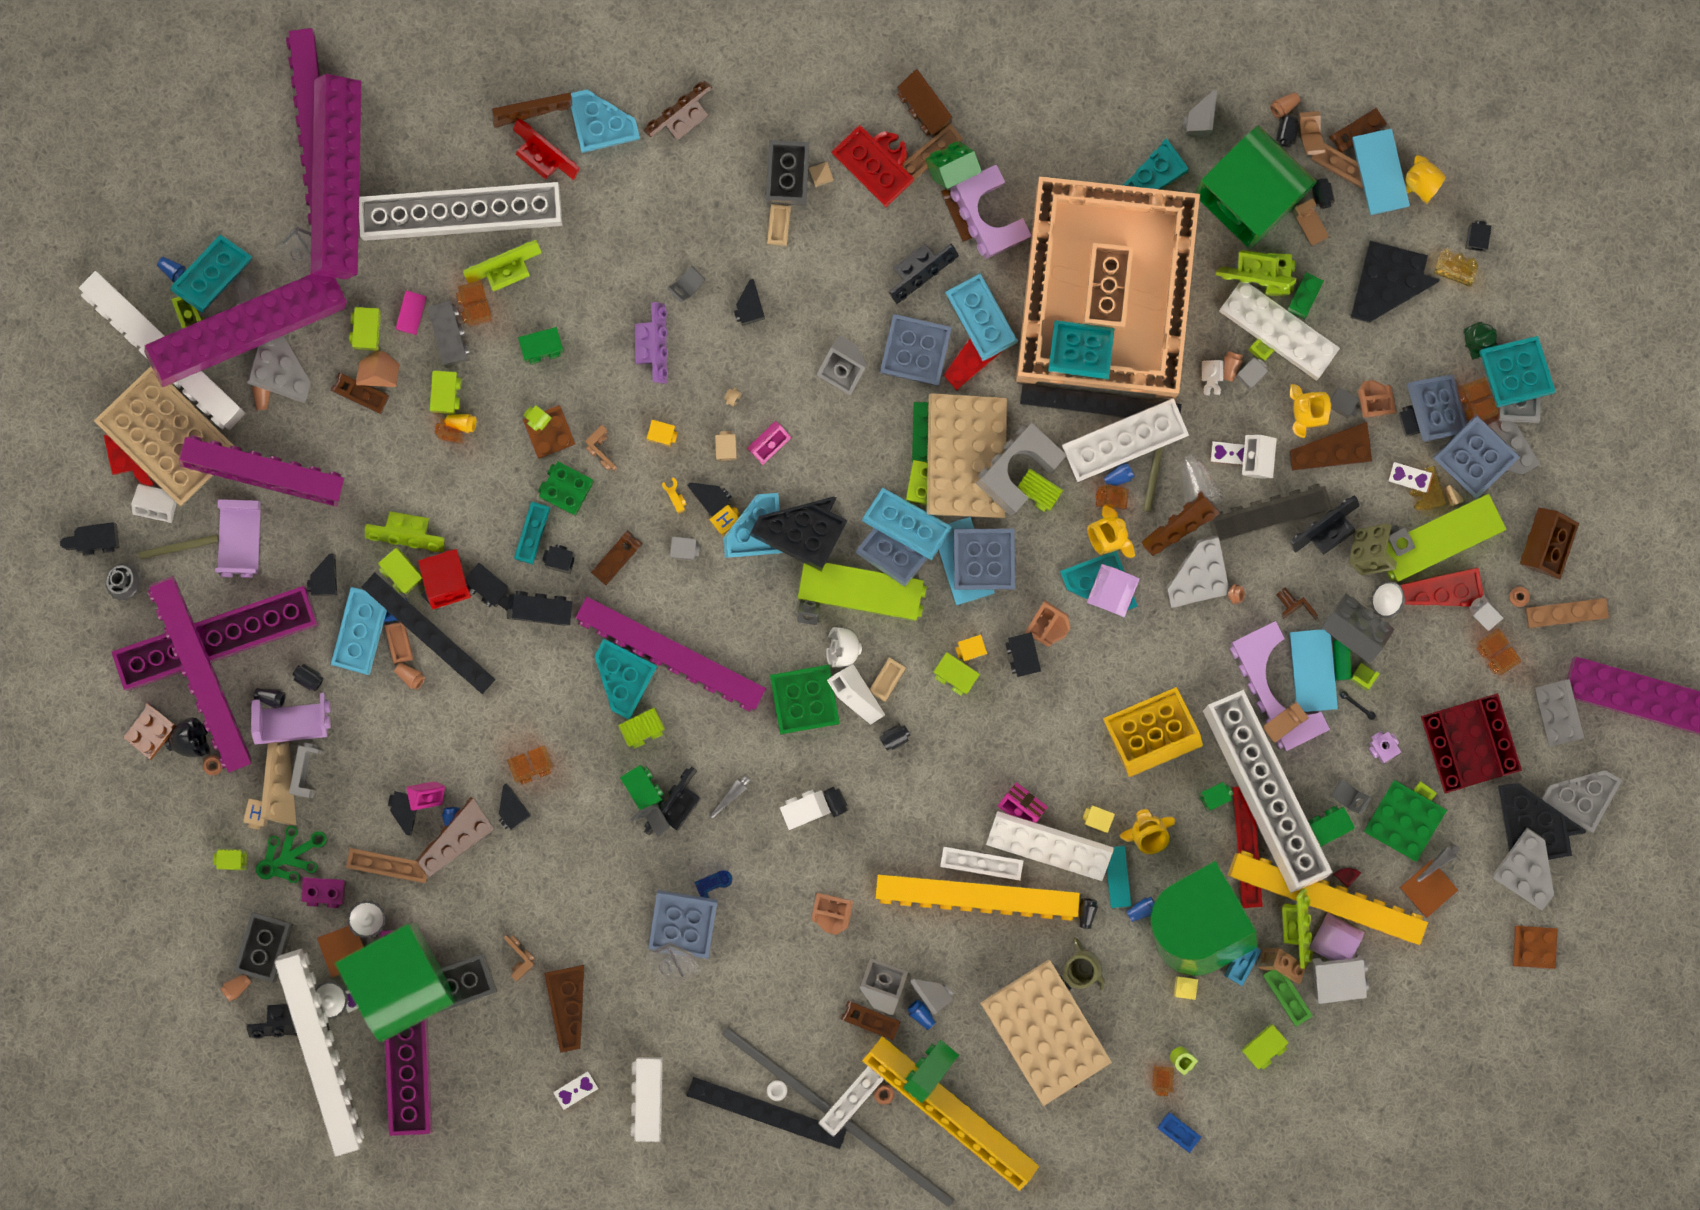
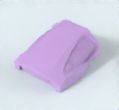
M1102 564L1087 603L1125 617L1140 579Z
M1327 913L1310 944V950L1331 961L1351 959L1365 932Z

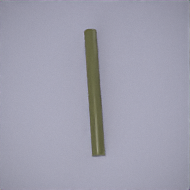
M1163 447L1154 450L1143 511L1151 512Z
M216 534L140 551L138 555L141 560L217 543L219 539Z

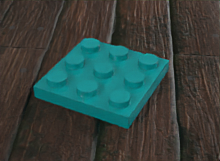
M1055 320L1048 371L1109 379L1115 328Z
M1538 336L1480 350V357L1496 408L1551 395L1556 392Z

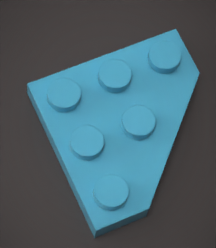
M589 90L571 93V110L582 153L640 139L635 118L594 95Z
M778 493L757 494L723 537L725 558L783 553L749 536L759 516L780 511Z

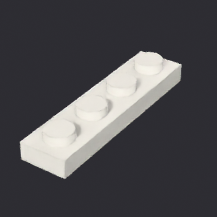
M943 847L940 867L1020 881L1023 860Z
M868 1066L818 1124L834 1137L884 1079Z

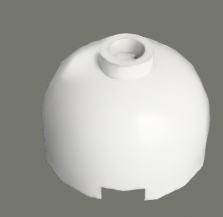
M833 627L830 630L828 638H831L830 649L827 648L826 655L828 664L837 668L852 665L862 651V645L859 643L857 636L853 631L845 628Z

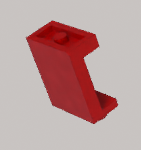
M457 549L448 550L418 561L427 598L432 610L471 598L461 564L462 561Z

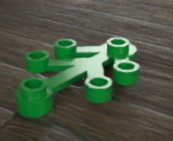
M295 826L287 827L281 855L274 861L275 850L280 845L279 837L271 836L268 839L269 846L265 859L261 860L256 866V874L264 880L276 876L287 879L290 883H297L300 880L298 872H287L277 868L286 864L305 869L308 873H315L316 869H318L316 862H306L295 858L313 847L321 848L327 843L326 834L321 831L314 832L309 841L291 850L294 837L298 835V829ZM290 828L295 829V834L293 836H290L288 834V830ZM317 836H322V843L316 842ZM272 838L277 839V845H271L270 841ZM310 863H313L315 865V869L313 871L308 870V865ZM264 866H269L270 871L268 873L263 872ZM295 873L297 880L292 881L290 875Z

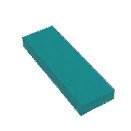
M531 501L514 556L515 560L531 565L534 564L551 507Z
M1116 846L1113 849L1107 866L1111 908L1131 906L1125 846Z

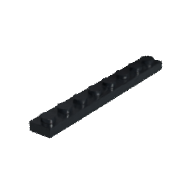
M1022 384L1020 404L1124 418L1163 402ZM1176 403L1178 410L1181 414L1182 404Z
M375 572L361 586L362 589L481 694L496 680Z
M693 1077L687 1093V1097L837 1149H841L847 1131L841 1128L833 1137L818 1124L820 1120Z

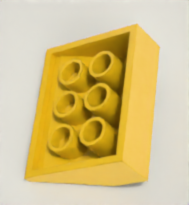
M1177 687L1103 718L1128 777H1132L1203 746L1201 734Z

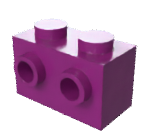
M303 877L301 902H307L306 906L319 907V903H327L328 908H339V904H344L346 880Z

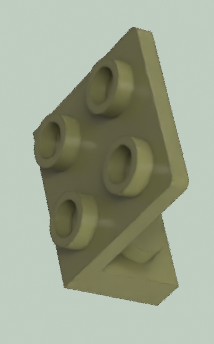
M1389 523L1355 530L1349 564L1361 576L1396 569L1397 562L1386 552L1391 530Z

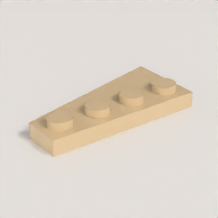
M287 741L268 743L260 818L286 825H296L294 795L289 794L292 769L290 747Z

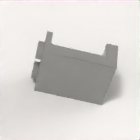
M304 743V747L298 746L289 794L314 798L315 790L305 789L304 785L310 754L323 755V751L319 750V746Z
M1360 953L1356 954V958L1327 962H1322L1320 958L1312 959L1315 998L1318 1004L1367 998L1366 991L1369 990L1368 978H1365V972L1368 971L1367 960L1363 959Z

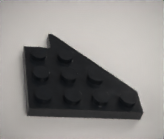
M1369 241L1350 318L1370 323L1440 281L1439 278L1424 275L1428 255Z
M830 497L761 515L758 517L749 536L822 572L848 520L830 512L837 499L836 497Z
M1518 782L1498 786L1509 852L1528 827L1545 839L1548 860L1572 856L1569 836L1586 833L1584 828Z

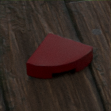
M1342 868L1333 875L1349 888L1361 872L1356 869Z

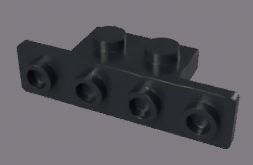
M923 244L896 265L894 270L903 281L889 291L893 301L898 304L905 300L930 278L954 262L959 257L955 247L949 244L935 255L926 244Z
M1353 495L1351 498H1346L1336 509L1328 511L1321 520L1313 522L1303 533L1294 536L1290 542L1294 552L1296 553L1312 541L1324 555L1355 533V528L1345 517L1360 506L1357 497Z
M692 766L690 769L686 768L680 776L682 779L680 783L670 789L668 793L670 795L666 802L662 801L658 806L668 824L676 831L681 828L701 800L699 796L686 788L697 772ZM647 821L644 825L646 828L644 832L650 836L654 830Z
M288 1004L267 1005V1023L247 1024L246 1026L249 1037L256 1039L265 1036L278 1038L284 1035L298 1036ZM326 1023L327 1029H328V1031H329V1030H330L329 1023Z

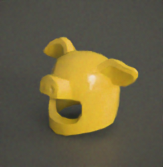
M1417 155L1414 159V165L1406 174L1404 182L1407 193L1415 192L1427 204L1439 190L1446 176L1438 167L1429 162L1426 157Z
M1290 384V398L1294 400L1293 412L1296 420L1292 430L1296 436L1305 438L1306 428L1328 425L1331 412L1330 398L1326 392L1303 394L1302 389L1298 385Z
M1105 505L1102 510L1103 519L1095 521L1087 527V534L1094 550L1099 555H1105L1120 549L1125 557L1133 558L1135 556L1134 546L1127 538L1128 532L1125 521L1118 518L1117 512L1112 507Z
M1148 809L1138 811L1136 813L1137 820L1134 822L1133 827L1123 831L1120 834V838L1126 842L1134 840L1138 849L1144 854L1152 855L1163 851L1170 842L1167 828L1175 824V819L1173 817L1159 818L1152 815Z

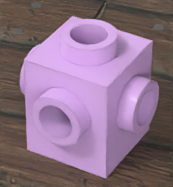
M1380 731L1371 737L1373 741L1369 742L1371 746L1369 751L1374 758L1378 757L1381 764L1401 753L1397 746L1399 742L1393 733L1391 735L1389 732L1383 734ZM1382 743L1386 744V749L1382 748Z

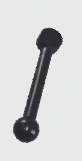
M1346 691L1341 692L1340 696L1342 699H1347L1364 712L1370 720L1375 719L1376 715L1374 712L1366 710L1349 697Z

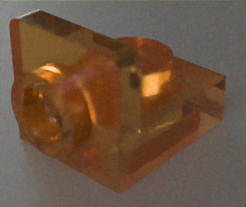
M441 418L440 423H437L435 428V434L438 435L437 438L442 441L463 444L464 435L460 434V430L448 428V431H445L446 420Z
M1110 484L1100 486L1096 492V506H1108L1125 510L1127 509L1129 490Z
M1153 1066L1152 1091H1156V1095L1168 1096V1092L1173 1093L1174 1067Z

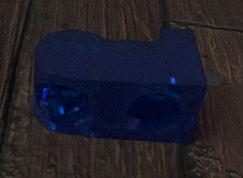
M722 870L694 883L700 897L710 898L708 892L720 887H729L732 884L733 878L730 872Z

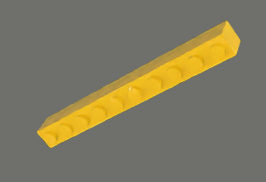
M1242 851L1241 854L1235 853L1227 876L1297 901V895L1302 889L1290 893L1279 868L1271 865L1272 861L1260 858V861L1253 859V854ZM1320 880L1304 887L1307 889V896H1310L1309 906L1410 943L1421 945L1428 922L1423 921L1424 917L1415 913H1412L1411 916L1404 914L1405 910L1396 906L1390 909L1385 907V902L1374 899V902L1366 900V895L1355 892V895L1347 893V888L1336 885V888L1328 886L1329 882L1325 880Z
M877 875L875 899H879L881 904H891L892 900L900 901L899 905L911 906L912 902L920 903L919 907L932 908V904L940 905V909L952 910V906H959L960 911L972 912V908H980L981 913H992V910H1000V914L1012 915V912L1015 911L1021 912L1020 916L1032 917L1033 913L1041 914V918L1053 919V915H1059L1061 920L1073 921V917H1078L1080 893Z
M883 1036L862 1060L1019 1191L1030 1181L1040 1167L1033 1159L1025 1155L1016 1145L1008 1141L1000 1132L996 1131L940 1083L937 1084L923 1103H920L904 1090L903 1087L907 1083L905 1080L906 1076L911 1070L916 1071L917 1067H915V1063L907 1055L899 1051Z

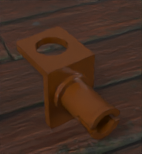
M1286 587L1282 589V592L1279 591L1276 594L1287 608L1282 613L1283 619L1301 606L1307 609L1315 621L1318 619V614L1304 597L1296 601Z

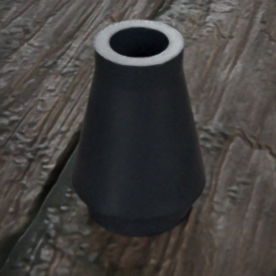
M256 688L254 692L255 700H260V702L275 709L277 707L282 708L284 705L286 694L281 689Z
M1081 898V903H1079V927L1091 929L1099 907L1097 900Z

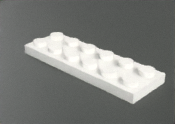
M1240 281L1219 310L1223 315L1257 339L1259 338L1261 342L1273 348L1275 352L1316 381L1340 349L1249 283Z
M1172 398L1062 444V447L1067 455L1075 478L1079 482L1187 437L1189 434L1175 400Z
M998 811L986 844L1100 881L1103 880L1114 849L1111 846Z

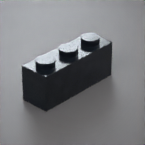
M516 591L515 594L509 595L506 619L569 626L573 601H566L567 597L554 596V599L547 598V594L535 593L534 597L528 596V592Z

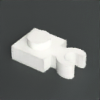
M1202 361V381L1207 382L1204 387L1205 395L1210 396L1211 388H1214L1215 395H1220L1221 389L1218 381H1223L1224 361Z

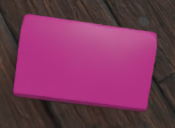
M405 291L396 325L397 331L417 335L426 296Z
M775 421L747 449L764 465L792 437Z
M438 782L407 786L411 810L442 805L445 786Z

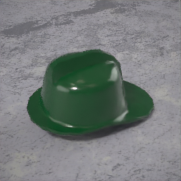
M1481 321L1463 330L1465 347L1469 349L1472 360L1480 357V350L1498 346L1496 342L1497 331L1489 324L1482 323Z

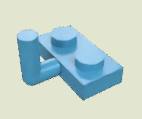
M1256 948L1232 961L1224 976L1243 986L1262 950Z

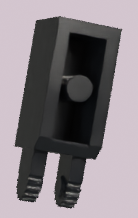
M111 522L77 527L74 531V536L61 539L60 546L66 550H76V552L82 553L83 556L95 555V551L102 550L103 553L115 552V548H120L117 524Z
M478 563L465 578L469 591L473 595L476 592L483 597L481 601L489 608L492 605L494 607L500 605L507 611L509 599L507 596L509 593L508 586L482 564Z

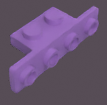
M652 302V322L635 324L636 364L652 363L653 382L665 384L667 383L668 351L666 348L667 310L665 304Z

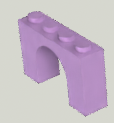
M997 165L985 169L981 173L950 188L951 197L955 202L957 201L960 207V215L966 220L969 226V233L975 238L978 244L977 249L984 256L985 260L1027 241L1032 236L1023 218L1005 227L996 228L987 225L978 213L980 197L1000 188L1005 183Z

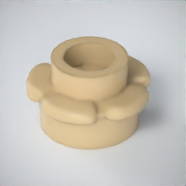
M737 388L727 391L724 397L727 400L726 405L730 404L734 407L737 404L735 402L736 399H740L742 395L741 392L737 391Z

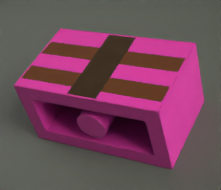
M1017 782L997 806L1008 815L1034 823L1039 820L1048 808V806Z

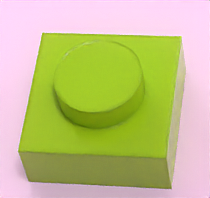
M1259 338L1248 349L1263 362L1275 351L1261 342Z
M1421 780L1413 789L1430 800L1437 794L1436 791Z

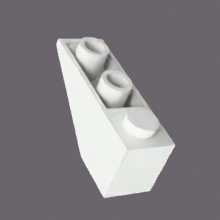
M854 664L827 680L836 696L870 725L885 716Z

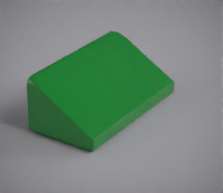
M1334 640L1335 681L1350 680L1352 678L1350 649L1340 641Z

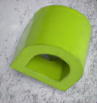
M536 405L533 408L530 406L523 415L529 420L527 424L535 431L538 429L543 430L552 419Z
M1177 1047L1170 1054V1061L1184 1076L1198 1062L1196 1057L1185 1047Z

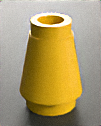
M448 414L445 421L446 426L465 433L474 432L477 423L476 416H472V414Z

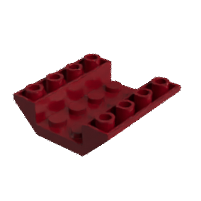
M1498 693L1420 716L1444 794L1522 771Z

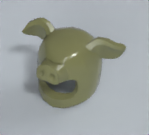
M1074 937L1073 942L1078 951L1067 961L1064 967L1063 978L1071 987L1078 989L1086 988L1098 980L1100 990H1103L1105 979L1102 976L1100 960L1093 952L1083 950L1080 941Z

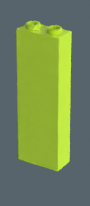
M1487 494L1408 532L1415 548L1401 556L1396 555L1389 541L1386 552L1397 562L1396 569L1386 571L1389 579L1399 582L1507 530L1490 495ZM1401 537L1397 540L1396 545L1399 549H1405L1408 542L1404 537Z
M804 563L798 600L813 601L829 606L917 621V617L922 616L923 606L920 605L921 597L925 598L927 586L923 585L924 580L912 578L904 587L885 573L826 563L821 572Z

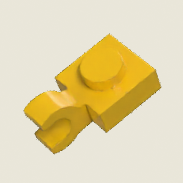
M673 477L671 479L674 484L671 488H668L664 482L662 487L668 493L677 513L680 514L685 511L683 506L687 504L682 494L677 495L676 489L678 484Z

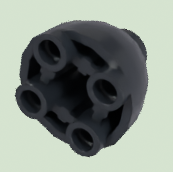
M196 717L188 718L179 723L165 742L166 748L169 751H175L186 757H202L210 751L206 740L208 732L204 723H201Z

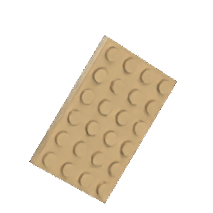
M149 367L94 420L180 507L213 476L180 467L179 458L185 437L190 438L191 435L201 437L204 442L210 443L212 440L222 443L223 447L230 448V446H234L172 384L162 388L152 367Z
M929 394L927 515L1005 518V510L986 494L976 482L980 479L978 474L985 467L987 469L990 468L992 465L990 461L997 453L1001 455L1005 451L1003 446L1006 444L1007 398Z
M1050 960L1045 961L980 1002L1043 1106L1112 1063Z

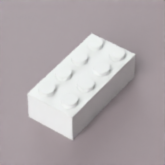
M638 1057L636 1062L632 1063V1075H636V1082L632 1083V1095H636L635 1103L633 1102L631 1108V1115L635 1116V1123L631 1124V1137H635V1141L660 1142L663 1062L661 1057Z

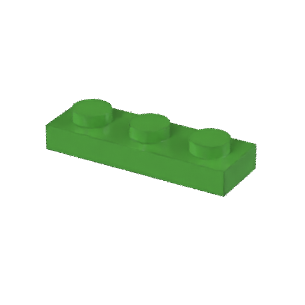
M1269 970L1262 975L1295 1027L1313 1016L1289 978L1277 970Z

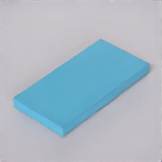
M1392 129L1352 137L1370 215L1409 207L1410 204Z
M981 273L945 292L982 361L1018 343Z
M884 488L881 489L862 519L864 523L930 560L934 558L952 529V526L933 515H927V512Z
M971 517L949 523L952 529L939 548V553L956 606L995 594L994 590H954V529H974Z
M355 587L350 588L331 665L370 675L387 610L365 590Z
M1324 629L1290 632L1296 702L1304 712L1338 709L1331 635Z

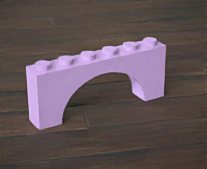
M1276 621L1232 642V647L1229 648L1234 659L1238 658L1241 663L1238 666L1243 677L1247 676L1250 681L1247 685L1251 694H1256L1259 699L1257 706L1261 713L1265 712L1268 718L1266 724L1286 709L1273 697L1266 680L1268 657L1273 648L1284 640V636ZM1318 712L1307 715L1309 718L1305 722L1299 724L1276 742L1278 748H1283L1284 752L1330 730L1322 713Z

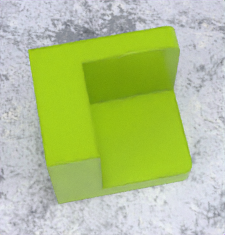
M1360 663L1350 680L1367 691L1380 673L1374 672Z

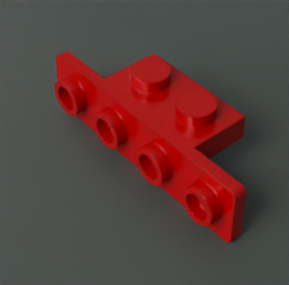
M522 119L516 121L513 131L526 141L517 150L516 156L545 180L558 168L572 180L577 177L580 168L573 160L567 158L560 149L550 144L543 135L538 134L527 122H524Z

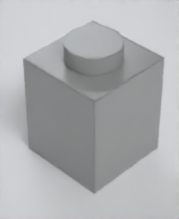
M1254 357L1236 375V378L1251 390L1267 374V365L1261 359L1257 360Z
M672 537L671 558L695 561V556L699 557L700 544H697V539Z
M1485 595L1474 600L1471 607H1469L1472 615L1488 631L1503 619L1501 611Z

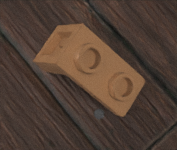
M1319 111L1299 113V132L1306 155L1325 153V146L1320 132L1321 115Z
M1313 198L1295 207L1292 211L1311 246L1329 237L1314 209L1316 203Z
M601 425L585 441L588 445L585 449L593 457L597 454L602 459L600 463L608 471L610 469L615 471L617 467L595 447L597 443L601 445L608 438L606 435L608 430Z
M1295 702L1262 728L1272 742L1275 743L1299 724L1305 722L1309 717L1300 705Z
M506 935L503 938L525 960L524 963L520 961L512 968L514 973L511 976L515 981H518L535 965L533 962L535 958L528 950L522 951L519 947L521 943L515 936L509 937Z
M1263 948L1257 967L1261 970H1277L1296 984L1301 983L1305 969L1300 968V961L1280 948Z

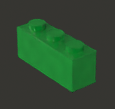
M942 1040L936 1045L932 1043L925 1051L927 1054L926 1058L922 1056L915 1064V1067H917L916 1071L911 1070L905 1078L907 1083L903 1089L920 1103H923L959 1056L957 1052Z

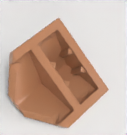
M375 351L359 362L356 385L397 387L399 363L386 352Z
M1374 380L1363 381L1358 390L1363 417L1372 418L1396 413L1391 386L1383 385Z
M1044 600L1025 633L1032 632L1034 639L1049 647L1053 643L1065 638L1071 627L1068 614Z
M817 893L811 920L814 923L817 922L826 933L837 935L848 928L853 901Z

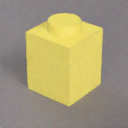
M1092 805L1090 809H1085L1082 819L1085 820L1084 825L1108 833L1115 814Z
M1176 976L1174 997L1196 1000L1198 979Z

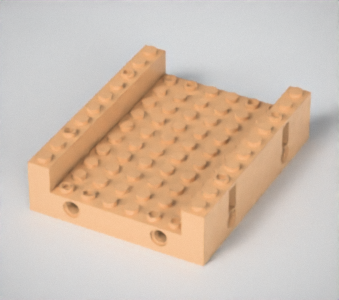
M1039 177L1036 188L1016 382L1036 384L1037 381L1150 393L1155 394L1156 398L1176 399L1180 390L1200 194ZM1055 320L1115 328L1109 379L1048 371Z

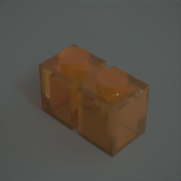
M479 280L458 286L459 292L456 293L458 303L463 304L464 311L461 312L464 324L468 323L469 327L493 321L482 281Z
M1485 377L1460 387L1461 391L1458 393L1462 403L1465 402L1467 404L1468 410H1466V415L1469 421L1476 414L1483 421L1499 415L1493 397L1473 404L1474 401L1492 394Z
M1499 628L1476 642L1478 653L1481 657L1484 658L1486 656L1489 660L1488 667L1494 675L1497 673L1501 676L1522 662L1512 647L1493 657L1494 653L1509 644Z
M545 745L528 751L535 770L533 772L524 753L507 760L515 783L520 782L521 785L533 781L531 777L539 775L541 778L551 774L550 770L554 769Z

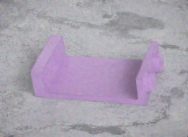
M218 500V508L220 509L218 568H215V572L221 573L220 577L231 578L233 574H241V578H253V574H258L261 502L251 500Z
M320 693V704L262 709L260 700H252L251 733L254 744L327 737V729L331 728L330 716H327V713L331 712L330 701H326L325 694Z

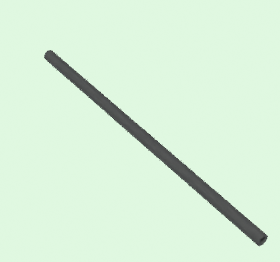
M727 1027L722 1033L725 1038L822 1112L827 1114L833 1107L732 1029ZM850 1119L843 1125V1128L947 1207L953 1203L954 1198Z

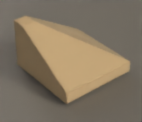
M828 162L809 168L815 187L834 181Z
M1451 485L1445 487L1444 491L1451 506L1464 502L1463 497Z

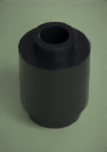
M1289 116L1282 117L1276 136V141L1279 142L1280 146L1291 147V145L1296 143L1299 129L1298 119Z
M1328 178L1316 180V184L1312 187L1316 206H1320V209L1332 207L1335 199L1331 183L1328 181Z
M306 664L298 665L292 674L295 676L293 681L309 691L313 690L316 692L324 680L319 672Z
M897 724L883 732V735L879 738L888 751L890 749L894 750L908 742L909 739L907 737L911 735L905 725L901 727L900 724Z
M833 786L823 791L829 810L834 818L848 811L846 807L848 804L840 788L835 789Z

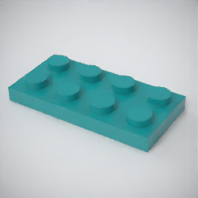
M220 234L172 284L170 291L203 313L252 261V256Z

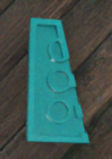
M1166 138L1159 148L1149 156L1146 162L1122 186L1162 190L1189 172V168Z

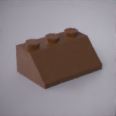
M918 69L913 71L897 87L898 93L896 95L902 104L906 103L909 106V114L914 120L918 118L922 124L920 128L926 136L930 135L933 138L949 124H952V115Z
M1538 507L1524 552L1521 555L1520 565L1561 580L1579 523L1559 511Z

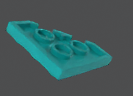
M1117 550L1060 571L1066 590L1088 600L1102 564L1125 572ZM1134 594L1128 610L1138 607Z
M603 639L594 657L611 711L630 720L658 666Z

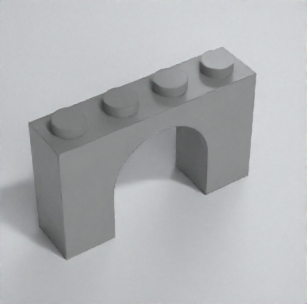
M1030 423L1028 426H1021L1016 432L1018 435L1014 441L1010 439L1003 446L1005 451L1001 455L997 453L990 461L992 463L990 468L987 469L985 467L978 474L980 479L976 482L1010 516L1015 514L1029 499L1012 483L1008 476L1007 468L1011 457L1017 454L1027 455L1050 473L1067 456L1033 423Z

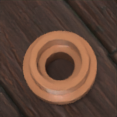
M1234 584L1228 591V598L1232 604L1243 602L1245 597L1244 587Z
M1516 587L1509 594L1510 602L1516 607L1525 606L1530 599L1529 592L1523 587ZM1518 593H1521L1523 595V599L1521 601L1518 600L1516 597Z
M210 755L203 761V769L209 775H217L223 769L219 757L216 755ZM212 761H215L217 763V767L215 769L210 768V763Z
M881 1084L875 1089L874 1098L879 1104H889L894 1098V1091L891 1086ZM881 1091H887L888 1096L882 1098L880 1096Z

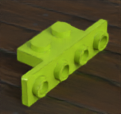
M533 240L496 257L489 258L482 263L473 265L463 270V274L468 284L487 277L494 292L529 277L530 274L524 261L542 252L537 240Z
M1246 250L1239 252L1238 268L1222 266L1215 271L1216 276H1222V279L1225 280L1239 279L1243 283L1257 282L1261 286L1275 285L1279 289H1288L1296 283V278L1278 275L1279 256Z
M390 511L385 527L371 524L365 525V538L372 541L421 548L432 552H444L445 538L426 535L429 518Z
M1303 888L1297 895V905L1285 903L1282 906L1284 943L1299 945L1300 968L1305 969L1313 958V951L1310 950L1312 933L1309 932L1311 915L1308 914L1310 896H1307L1306 888Z

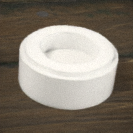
M772 1081L767 1087V1094L770 1099L780 1101L785 1098L787 1087L782 1081Z

